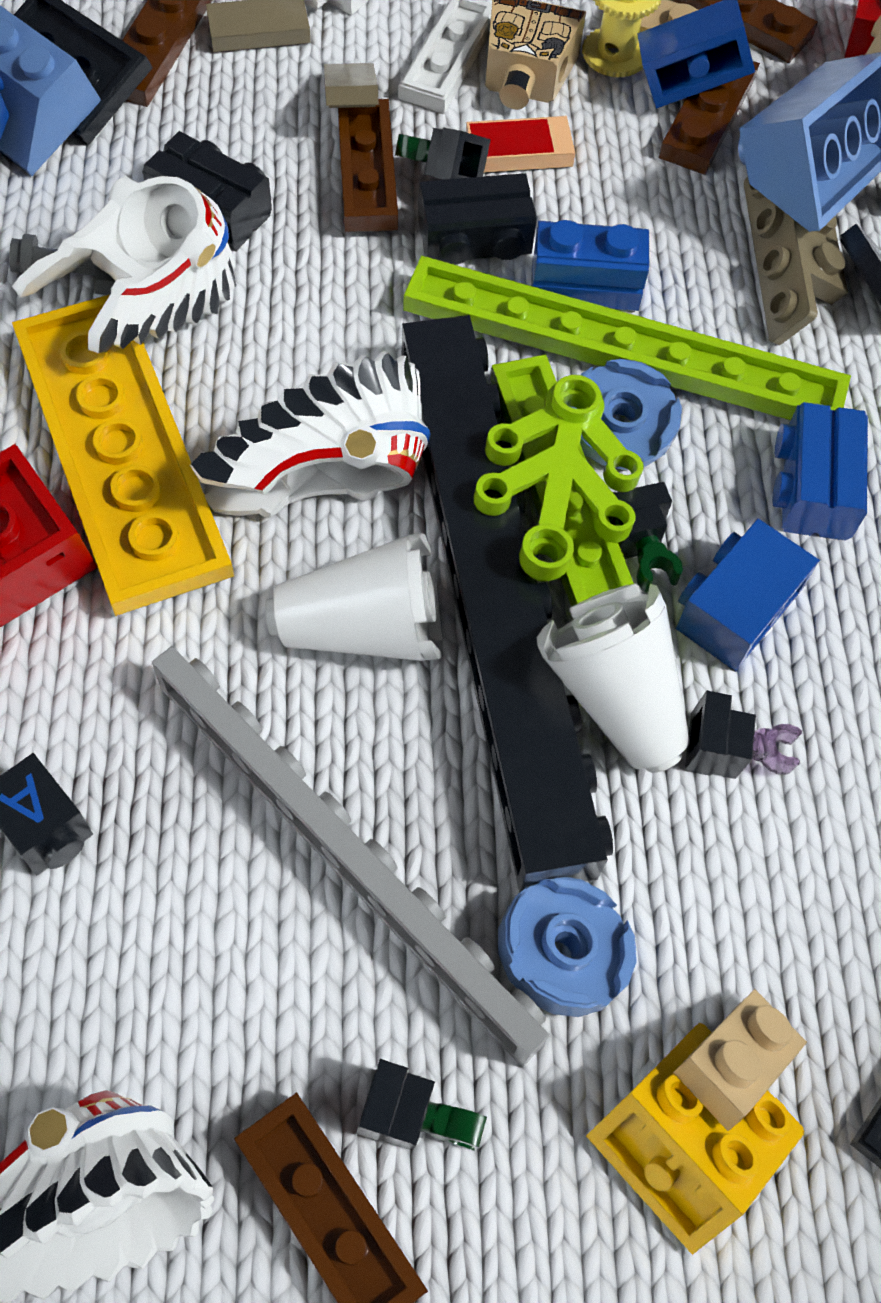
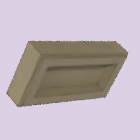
M242 0L206 4L213 52L311 43L310 26L304 0Z
M373 63L324 64L326 106H329V108L376 107V105H379L378 82Z

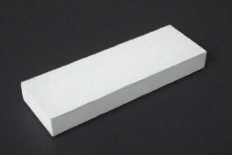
M449 0L399 83L398 100L445 114L489 37L492 3L483 0Z

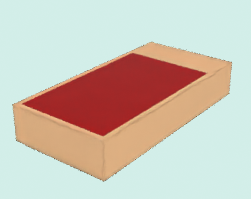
M567 116L466 122L467 133L491 139L484 172L573 167L575 149Z

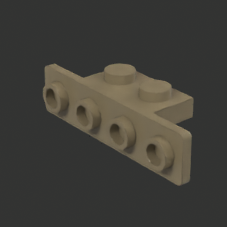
M746 177L744 180V190L768 337L770 342L781 345L816 319L818 311L815 297L832 305L848 293L844 274L845 260L839 249L835 228L837 226V219L834 216L820 231L809 232L751 186L748 177Z

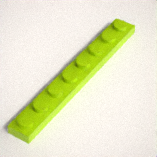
M422 255L403 298V311L431 319L470 315L474 331L597 366H605L607 361L616 359L643 362L661 372L671 383V387L787 420L792 419L797 406L803 402L830 406L831 410H836L838 407L844 408L851 375Z

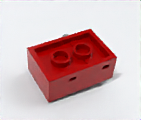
M16 443L0 452V627L98 568L79 533Z

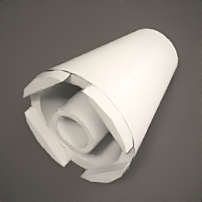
M425 534L404 536L278 584L275 587L274 598H269L265 602V618L270 635H279L282 644L289 648L418 661L440 659L442 652L433 643L435 641H442L441 608L436 573L423 571L420 558L432 555Z
M637 584L625 585L602 592L569 608L574 620L559 630L554 620L544 626L537 636V645L542 657L627 763L633 768L646 769L651 773L661 772L676 765L681 760L682 752L689 745L690 739L666 602L658 586L650 584L648 594L641 595Z

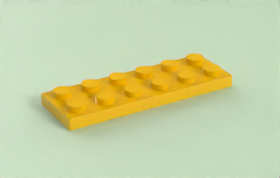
M109 294L12 322L107 595L114 614L117 616L234 577V571L199 480L190 467L191 460L144 343L140 345L132 340L124 349L113 344L107 352L103 353L88 350V332L109 298Z

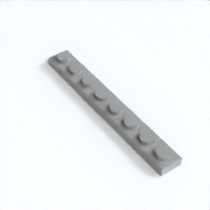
M173 646L151 661L161 690L523 1068L543 1047L550 1035L541 1026L546 1021V1018L535 1002L520 989L515 988L509 993L491 974L495 966L486 952L468 937H465L460 942L441 923L446 917L437 902L420 887L411 892L396 877L394 872L398 867L390 854L374 839H369L365 844L347 826L351 823V818L344 807L326 791L318 796L302 780L306 776L305 770L290 751L283 746L273 750L258 735L262 732V727L255 716L241 702L237 701L230 706L217 692L220 688L217 679L203 662L197 658L188 662Z

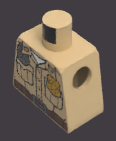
M492 0L485 86L490 91L499 92L501 102L510 109L518 110L524 108L528 104L529 99L546 103L554 101L579 57L586 11L534 0Z

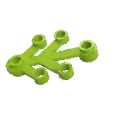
M568 375L561 378L548 390L543 408L511 424H497L489 430L485 453L491 462L501 466H508L517 462L520 458L523 444L556 429L557 432L554 445L501 473L492 472L481 476L477 481L474 493L476 508L486 515L497 516L508 510L512 496L547 478L539 523L527 531L519 553V561L523 570L532 579L541 582L555 580L564 575L574 552L572 538L563 530L572 485L597 514L594 527L598 536L603 540L612 543L624 541L630 535L636 519L633 508L628 503L618 500L609 487L618 492L633 490L638 485L644 469L643 461L636 453L627 450L602 421L601 418L605 406L601 391L593 380L582 375ZM581 435L606 462L603 472L604 481L578 451ZM506 441L512 444L513 447L502 448L495 442ZM615 467H624L632 474L623 475ZM496 490L503 497L498 499L490 498L484 491ZM606 517H617L624 525L615 526L609 523ZM539 554L547 555L553 562H544L535 556Z

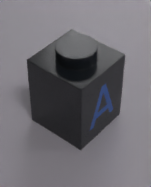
M34 752L0 775V829L36 876L47 868L56 869L74 859L82 850L84 841L94 834L81 812Z

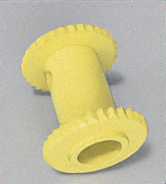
M593 0L595 5L599 6L600 10H603L601 27L595 29L594 32H590V35H587L586 39H584L582 54L586 63L596 72L610 77H627L641 71L643 65L637 33L640 32L642 18L649 16L650 13H654V10H658L662 0ZM608 48H617L618 52L611 53Z

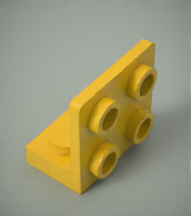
M698 1023L586 1135L590 1142L692 1255L746 1212L804 1135L802 1125L768 1090L750 1112L732 1129L727 1131L673 1072L711 1034V1031L702 1023Z

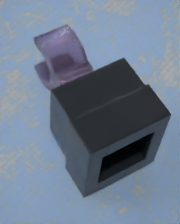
M706 690L691 712L689 726L690 742L687 746L685 771L736 779L752 759L762 762L763 766L770 772L778 775H788L800 764L798 758L782 755L776 747V742L788 745L793 744L802 734L800 728L791 724H779L772 729L760 728L755 730L756 715L731 710L732 695Z

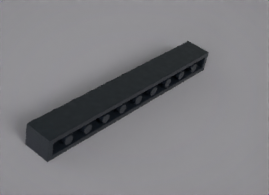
M470 315L402 323L401 356H406L409 363L415 364V368L418 369L420 374L422 422L430 430V439L425 451L422 452L519 893L526 887L538 884L543 879L569 877L582 879L585 882L598 880L608 860L607 856H612L613 838L606 816L596 815L591 793H596L597 777L591 755L589 753L581 755L576 736V733L581 732L582 727L578 701L573 694L566 695L562 680L542 657L537 645V636L544 626L548 624L547 620L552 618V601L547 583H538L537 580L532 579L523 570L519 561L522 542L528 531H524L521 515L525 513L524 490L512 496L508 510L501 515H486L480 512L474 504V493L478 479L487 473H501L509 469L508 466H501L491 462L485 453L488 432L493 426L497 425L496 418L500 416V398L496 383H487L484 373L488 371V351L484 337H475ZM506 441L495 442L502 448L512 447V444ZM496 490L484 491L490 498L498 499L503 497Z

